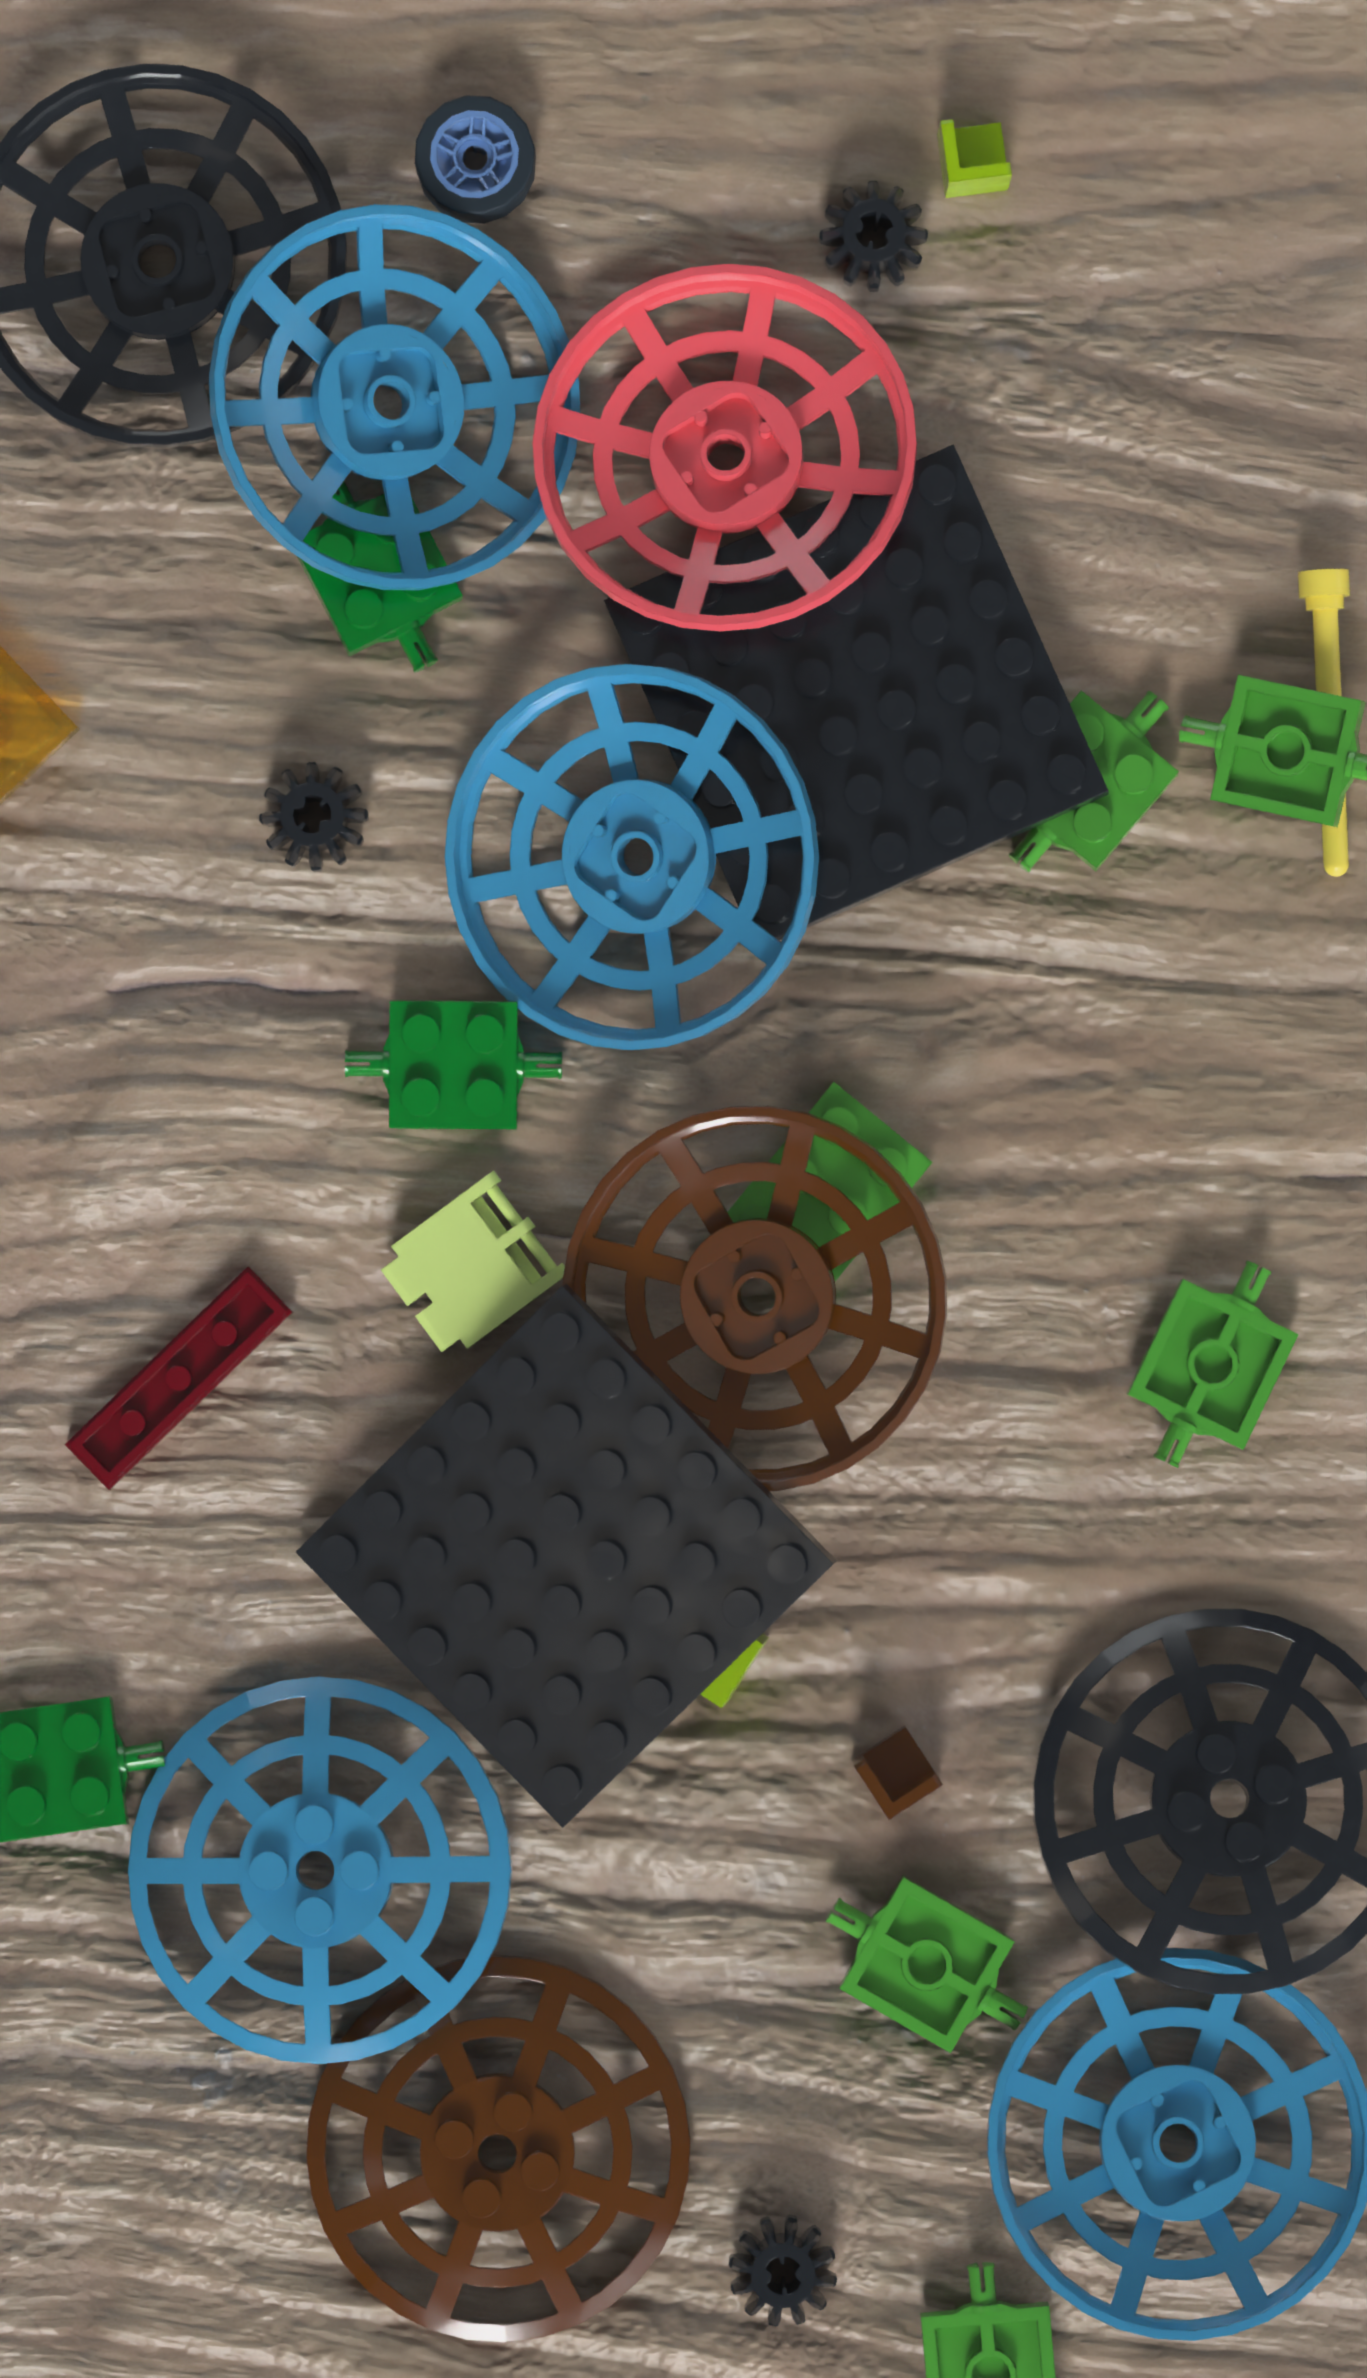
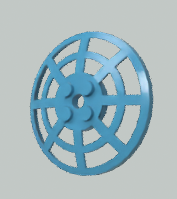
M374 204L339 210L305 224L271 247L246 273L226 306L214 339L209 372L210 416L218 450L233 486L255 519L284 548L312 567L348 583L381 590H423L453 584L493 567L521 547L546 519L537 486L531 497L527 499L497 477L505 464L512 444L516 419L515 405L540 402L549 374L512 379L509 365L498 340L475 309L500 281L514 296L532 323L545 354L549 374L569 343V339L556 309L537 280L507 249L479 229L446 214L414 206ZM383 229L403 230L432 237L463 251L479 264L455 293L446 286L423 275L399 269H384ZM357 232L358 271L348 272L323 282L304 295L295 305L269 278L282 263L307 246L337 234ZM385 290H394L414 295L434 304L441 310L423 333L402 325L388 324ZM359 292L362 329L348 335L337 344H334L308 319L315 311L328 302L349 293ZM253 298L278 325L270 339L262 362L259 399L226 400L225 378L230 346L241 316ZM460 327L468 334L480 352L489 374V382L461 384L454 364L444 352V347ZM293 340L319 366L313 379L311 397L278 399L281 365L288 346ZM577 377L568 393L563 408L580 413V390ZM378 386L391 387L399 394L402 410L397 419L384 418L377 412L373 397ZM494 407L491 440L485 457L479 465L453 444L462 426L464 410ZM314 423L321 441L331 453L312 480L305 474L293 456L284 436L282 425ZM263 426L265 439L277 466L290 485L301 495L283 523L266 507L249 482L234 449L230 427ZM557 433L554 460L556 485L560 496L576 454L577 439ZM436 464L464 486L458 494L444 504L424 513H414L408 477L425 471ZM350 471L370 479L382 480L388 517L357 511L332 498ZM480 499L513 520L501 535L476 553L447 566L428 569L419 533L431 531L454 521L474 507ZM322 513L329 519L356 531L379 536H393L402 572H379L348 565L317 551L303 540Z
M620 664L588 668L557 678L523 697L495 722L473 751L457 784L447 820L445 866L448 894L459 931L476 964L502 996L508 1001L518 1002V1009L524 1015L558 1035L595 1047L640 1050L668 1047L705 1036L738 1018L768 992L789 965L806 932L816 897L819 850L816 821L805 783L787 749L761 717L736 696L701 677L668 667ZM638 683L667 686L699 696L714 706L698 737L687 731L664 724L647 722L625 723L614 685ZM588 691L598 723V729L586 732L565 744L543 764L539 771L505 751L515 737L540 714L571 696ZM736 720L756 737L774 760L790 791L795 808L794 811L762 817L759 805L747 782L733 764L720 753ZM630 742L661 743L680 749L688 755L671 785L656 780L639 779ZM605 748L613 780L612 784L602 787L583 800L557 783L561 775L578 760L598 749ZM709 770H712L732 794L741 812L743 822L710 828L703 812L692 800ZM492 773L524 793L518 805L511 831V870L473 877L471 854L474 821L483 789ZM542 805L567 820L569 824L563 839L562 859L532 865L533 831L538 813ZM800 836L803 856L800 891L791 923L780 942L753 920L760 907L767 881L769 858L767 843ZM634 838L645 840L653 851L652 866L642 875L632 872L624 860L625 848ZM749 847L748 879L742 901L737 908L710 888L715 872L716 854ZM567 884L575 901L588 915L571 942L560 933L550 920L540 901L537 890ZM516 895L520 909L531 930L544 947L558 959L536 990L519 977L500 953L484 922L479 902ZM694 910H697L724 930L701 953L683 963L675 965L669 927L681 922ZM610 929L624 933H644L649 970L620 969L599 962L592 958ZM738 943L766 964L755 980L729 1002L699 1018L681 1023L677 984L690 981L713 968L732 952ZM579 974L591 981L612 988L637 991L652 989L655 1028L630 1029L604 1026L574 1016L558 1007L557 1004Z
M330 1677L282 1680L244 1692L213 1709L183 1734L164 1758L165 1766L157 1768L142 1797L131 1834L128 1865L131 1909L142 1946L159 1978L182 2007L212 2032L245 2050L281 2061L311 2064L355 2061L394 2049L427 2031L459 2004L481 1976L498 1944L509 1908L512 1879L509 1830L498 1794L479 1759L451 1727L426 1707L396 1691L360 1680ZM305 1697L304 1736L289 1737L266 1744L242 1757L234 1765H231L207 1740L221 1726L252 1709L284 1699ZM331 1697L354 1699L384 1708L414 1724L430 1738L401 1765L392 1756L369 1744L346 1737L330 1736ZM303 1755L302 1794L286 1798L271 1807L246 1781L250 1775L273 1762ZM329 1755L341 1756L360 1762L381 1773L387 1780L362 1805L346 1797L329 1793ZM448 1756L462 1772L478 1802L488 1836L489 1856H450L449 1841L442 1818L429 1793L420 1784ZM189 1758L213 1786L205 1794L192 1819L184 1846L183 1858H147L149 1836L159 1803L175 1773ZM405 1798L411 1803L423 1825L429 1845V1857H394L390 1841L380 1825ZM227 1799L252 1825L243 1842L240 1857L203 1858L204 1845L210 1826L221 1805ZM312 1851L325 1853L334 1865V1876L331 1882L322 1889L308 1887L304 1884L299 1874L301 1860ZM450 1882H490L488 1903L478 1937L464 1964L451 1981L448 1982L421 1955L430 1945L442 1922L449 1898ZM394 1883H430L429 1895L423 1915L413 1934L406 1942L380 1915L388 1903ZM147 1884H183L184 1897L192 1924L203 1945L213 1956L188 1984L174 1968L158 1937L149 1907ZM203 1884L240 1885L243 1900L252 1917L227 1943L220 1935L210 1916L203 1892ZM270 1935L285 1943L302 1947L303 1986L273 1979L252 1968L245 1961ZM361 1935L387 1960L380 1968L359 1979L340 1985L329 1986V1947L348 1942ZM401 1975L431 2001L414 2016L384 2032L352 2042L332 2044L330 2005L344 2004L367 1997L393 1983ZM233 1976L242 1985L265 1997L288 2004L304 2005L305 2044L283 2042L253 2033L221 2016L207 2004V2001Z
M1166 1948L1160 1959L1180 1968L1200 1969L1217 1974H1250L1266 1970L1245 1959L1206 1949ZM1114 1959L1091 1968L1062 1986L1034 2012L1013 2041L996 2078L988 2112L987 2159L992 2191L1005 2227L1025 2261L1054 2292L1081 2312L1116 2329L1154 2339L1196 2341L1233 2335L1268 2322L1300 2302L1330 2273L1349 2246L1367 2203V2091L1356 2061L1335 2026L1307 1996L1292 1985L1264 1990L1263 1992L1291 2011L1317 2039L1327 2056L1291 2073L1285 2061L1265 2040L1246 2026L1233 2020L1242 1994H1214L1208 2011L1197 2008L1165 2007L1145 2010L1130 2015L1115 1980L1137 1972ZM1092 1992L1107 2027L1093 2035L1076 2051L1061 2072L1056 2085L1021 2073V2068L1028 2053L1048 2025L1074 2001ZM1169 2026L1191 2027L1201 2030L1189 2066L1169 2065L1154 2068L1139 2033L1149 2029ZM1225 2040L1234 2042L1253 2056L1266 2070L1273 2082L1240 2097L1228 2083L1214 2074ZM1116 2045L1131 2080L1116 2093L1109 2105L1075 2093L1074 2090L1077 2083L1089 2066L1108 2048ZM1338 2080L1346 2099L1352 2134L1351 2169L1346 2189L1309 2177L1312 2163V2131L1308 2108L1303 2096ZM1011 2097L1047 2110L1043 2130V2155L1047 2178L1052 2190L1020 2206L1017 2205L1010 2186L1005 2154L1006 2118ZM1284 2105L1288 2113L1292 2135L1289 2169L1255 2158L1256 2138L1252 2122ZM1065 2117L1100 2129L1099 2148L1102 2165L1070 2181L1066 2174L1062 2151ZM1172 2124L1186 2126L1191 2130L1195 2138V2149L1192 2155L1182 2162L1168 2160L1160 2149V2136ZM1246 2182L1281 2194L1277 2204L1264 2222L1247 2238L1239 2242L1223 2208L1238 2195ZM1114 2188L1127 2203L1139 2210L1140 2212L1128 2248L1120 2245L1101 2231L1085 2213L1081 2204ZM1300 2201L1338 2214L1329 2235L1312 2259L1284 2286L1267 2296L1249 2260L1260 2254L1281 2234L1295 2214ZM1064 2214L1072 2228L1090 2247L1109 2261L1122 2267L1111 2304L1092 2296L1066 2277L1040 2249L1029 2230ZM1199 2219L1216 2253L1208 2257L1190 2260H1166L1153 2257L1164 2220L1192 2221ZM1225 2272L1243 2305V2308L1225 2315L1193 2320L1159 2319L1136 2313L1147 2276L1169 2280H1192L1212 2277Z

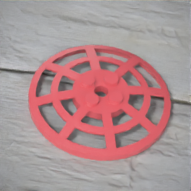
M738 264L690 267L655 277L621 294L593 315L569 341L549 374L537 407L532 442L535 481L546 519L562 550L581 573L614 601L647 618L681 628L719 632L756 629L796 618L828 602L856 581L884 550L902 519L913 486L917 456L914 407L903 372L887 343L864 316L836 294L802 277L768 267ZM727 292L750 294L743 331L704 332L666 345L647 314L664 304L696 295ZM775 299L796 304L825 319L851 339L862 353L834 375L830 376L823 366L802 350L780 339L768 336ZM625 327L644 360L637 364L617 385L604 407L601 418L598 419L563 408L571 387L588 360L611 336ZM738 353L732 381L710 382L693 388L678 365L686 360L707 354ZM764 358L773 360L793 370L814 389L786 408L778 398L758 387ZM876 374L887 392L896 422L898 445L896 470L859 468L858 429L852 409L846 398ZM656 378L672 403L659 418L653 433L620 425L633 400L648 383ZM830 411L840 438V466L803 462L802 442L799 431ZM557 433L594 444V480L606 515L574 530L565 516L556 485L554 449ZM722 444H733L739 447L745 455L742 462L736 468L719 470L708 461L710 453ZM614 450L649 459L656 489L623 506L614 481ZM797 488L833 492L832 498L821 517L805 535L797 539L779 514L790 502ZM853 494L890 496L884 516L866 546L844 570L829 580L809 554L820 547L836 529L850 505ZM671 511L683 522L697 528L689 560L661 548L643 534L639 528ZM757 527L775 552V554L767 558L749 563L715 565L723 534L739 533ZM622 537L630 548L649 563L670 574L683 577L675 608L656 604L625 588L601 569L588 552ZM787 569L807 594L791 603L756 613L724 616L700 614L709 583L750 582L775 575Z

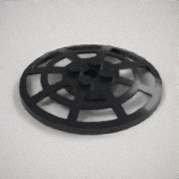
M137 64L103 70L71 82L38 102L10 128L0 142V191L5 186L36 206L31 217L25 242L24 271L26 283L0 287V315L34 308L37 319L51 342L71 363L80 369L61 398L58 399L45 390L20 364L3 337L1 330L0 368L30 402L58 422L95 439L130 447L171 448L215 439L210 406L205 390V385L209 384L211 362L204 366H199L191 332L205 325L217 312L224 315L226 306L235 293L231 290L235 275L236 256L269 246L273 247L305 224L341 210L328 171L307 137L280 109L252 89L217 73L183 65ZM142 89L183 90L213 97L230 105V108L213 140L199 134L178 129L146 128L136 130L126 92ZM101 99L111 137L95 143L76 155L56 174L50 184L17 164V161L27 147L53 123L77 108ZM253 119L269 129L294 155L312 184L318 200L317 203L282 214L277 200L264 179L246 160L236 154ZM150 149L176 150L199 156L203 160L188 188L185 189L171 184L151 183L142 151ZM118 159L126 190L108 200L97 212L68 195L72 188L89 172L109 160ZM226 172L232 175L248 191L264 218L263 221L234 230H227L217 211L209 204ZM54 218L84 235L80 258L81 270L46 278L45 247L50 226ZM345 233L327 238L329 247L328 280L346 273L347 241ZM155 245L167 246L176 255V263L173 270L161 278L147 276L140 267L143 253ZM291 258L282 263L271 276V280L286 296L291 279ZM85 296L91 297L98 310L110 321L91 352L84 349L66 330L56 314L53 304ZM343 296L321 307L315 326L328 338L338 319ZM252 301L248 304L239 322L240 325L249 330L230 349L226 375L239 368L248 360L266 339L270 340L278 327L269 315ZM132 335L146 339H166L175 374L144 375L122 370L113 365ZM293 340L287 350L297 354L298 357L287 372L279 378L278 399L285 398L295 389L315 363ZM103 382L115 388L140 394H172L180 392L188 427L173 430L131 429L101 422L84 414L83 411ZM230 427V432L239 430L243 427Z
M1199 1609L1166 1616L1131 1631L1100 1652L1073 1680L1054 1709L1039 1746L1033 1779V1822L1041 1859L1057 1895L1076 1923L1106 1953L1135 1972L1168 1986L1205 1994H1250L1284 1987L1318 1973L1351 1951L1366 1936L1367 1906L1339 1936L1313 1954L1293 1962L1282 1925L1294 1920L1316 1905L1336 1884L1342 1874L1367 1888V1858L1354 1851L1359 1838L1363 1816V1786L1360 1772L1367 1770V1742L1351 1747L1345 1732L1331 1712L1310 1692L1300 1687L1315 1654L1333 1664L1359 1689L1366 1701L1367 1672L1343 1649L1314 1630L1277 1615L1246 1609ZM1204 1627H1243L1274 1633L1291 1640L1292 1644L1277 1674L1266 1669L1241 1664H1211L1199 1667L1186 1631ZM1161 1639L1174 1675L1161 1680L1142 1693L1121 1714L1115 1724L1080 1708L1091 1689L1116 1664L1141 1647ZM1237 1683L1258 1687L1268 1691L1253 1724L1239 1721H1218L1206 1685ZM1181 1693L1193 1730L1176 1740L1167 1751L1133 1734L1140 1722L1154 1708L1172 1696ZM1291 1704L1299 1708L1316 1724L1329 1743L1333 1753L1297 1763L1290 1750L1276 1738ZM1067 1731L1102 1747L1093 1784V1813L1096 1827L1059 1838L1054 1811V1781L1060 1749ZM1120 1757L1154 1773L1150 1789V1810L1116 1820L1113 1786ZM1341 1778L1344 1811L1340 1833L1336 1841L1303 1822L1307 1808L1306 1788ZM1225 1780L1233 1781L1243 1789L1246 1796V1804L1244 1810L1237 1817H1223L1213 1809L1210 1795L1213 1787L1218 1782ZM1159 1834L1168 1850L1182 1862L1166 1894L1157 1890L1139 1872L1127 1854L1124 1845ZM1291 1846L1325 1864L1320 1873L1302 1891L1286 1902L1279 1905L1276 1904L1266 1867L1280 1859ZM1105 1852L1109 1864L1124 1886L1143 1905L1155 1912L1137 1947L1119 1936L1094 1911L1075 1883L1067 1863ZM1205 1874L1217 1877L1240 1876L1251 1913L1245 1915H1216L1189 1908V1905ZM1179 1925L1190 1930L1214 1935H1246L1257 1932L1268 1970L1250 1974H1210L1180 1968L1160 1959Z

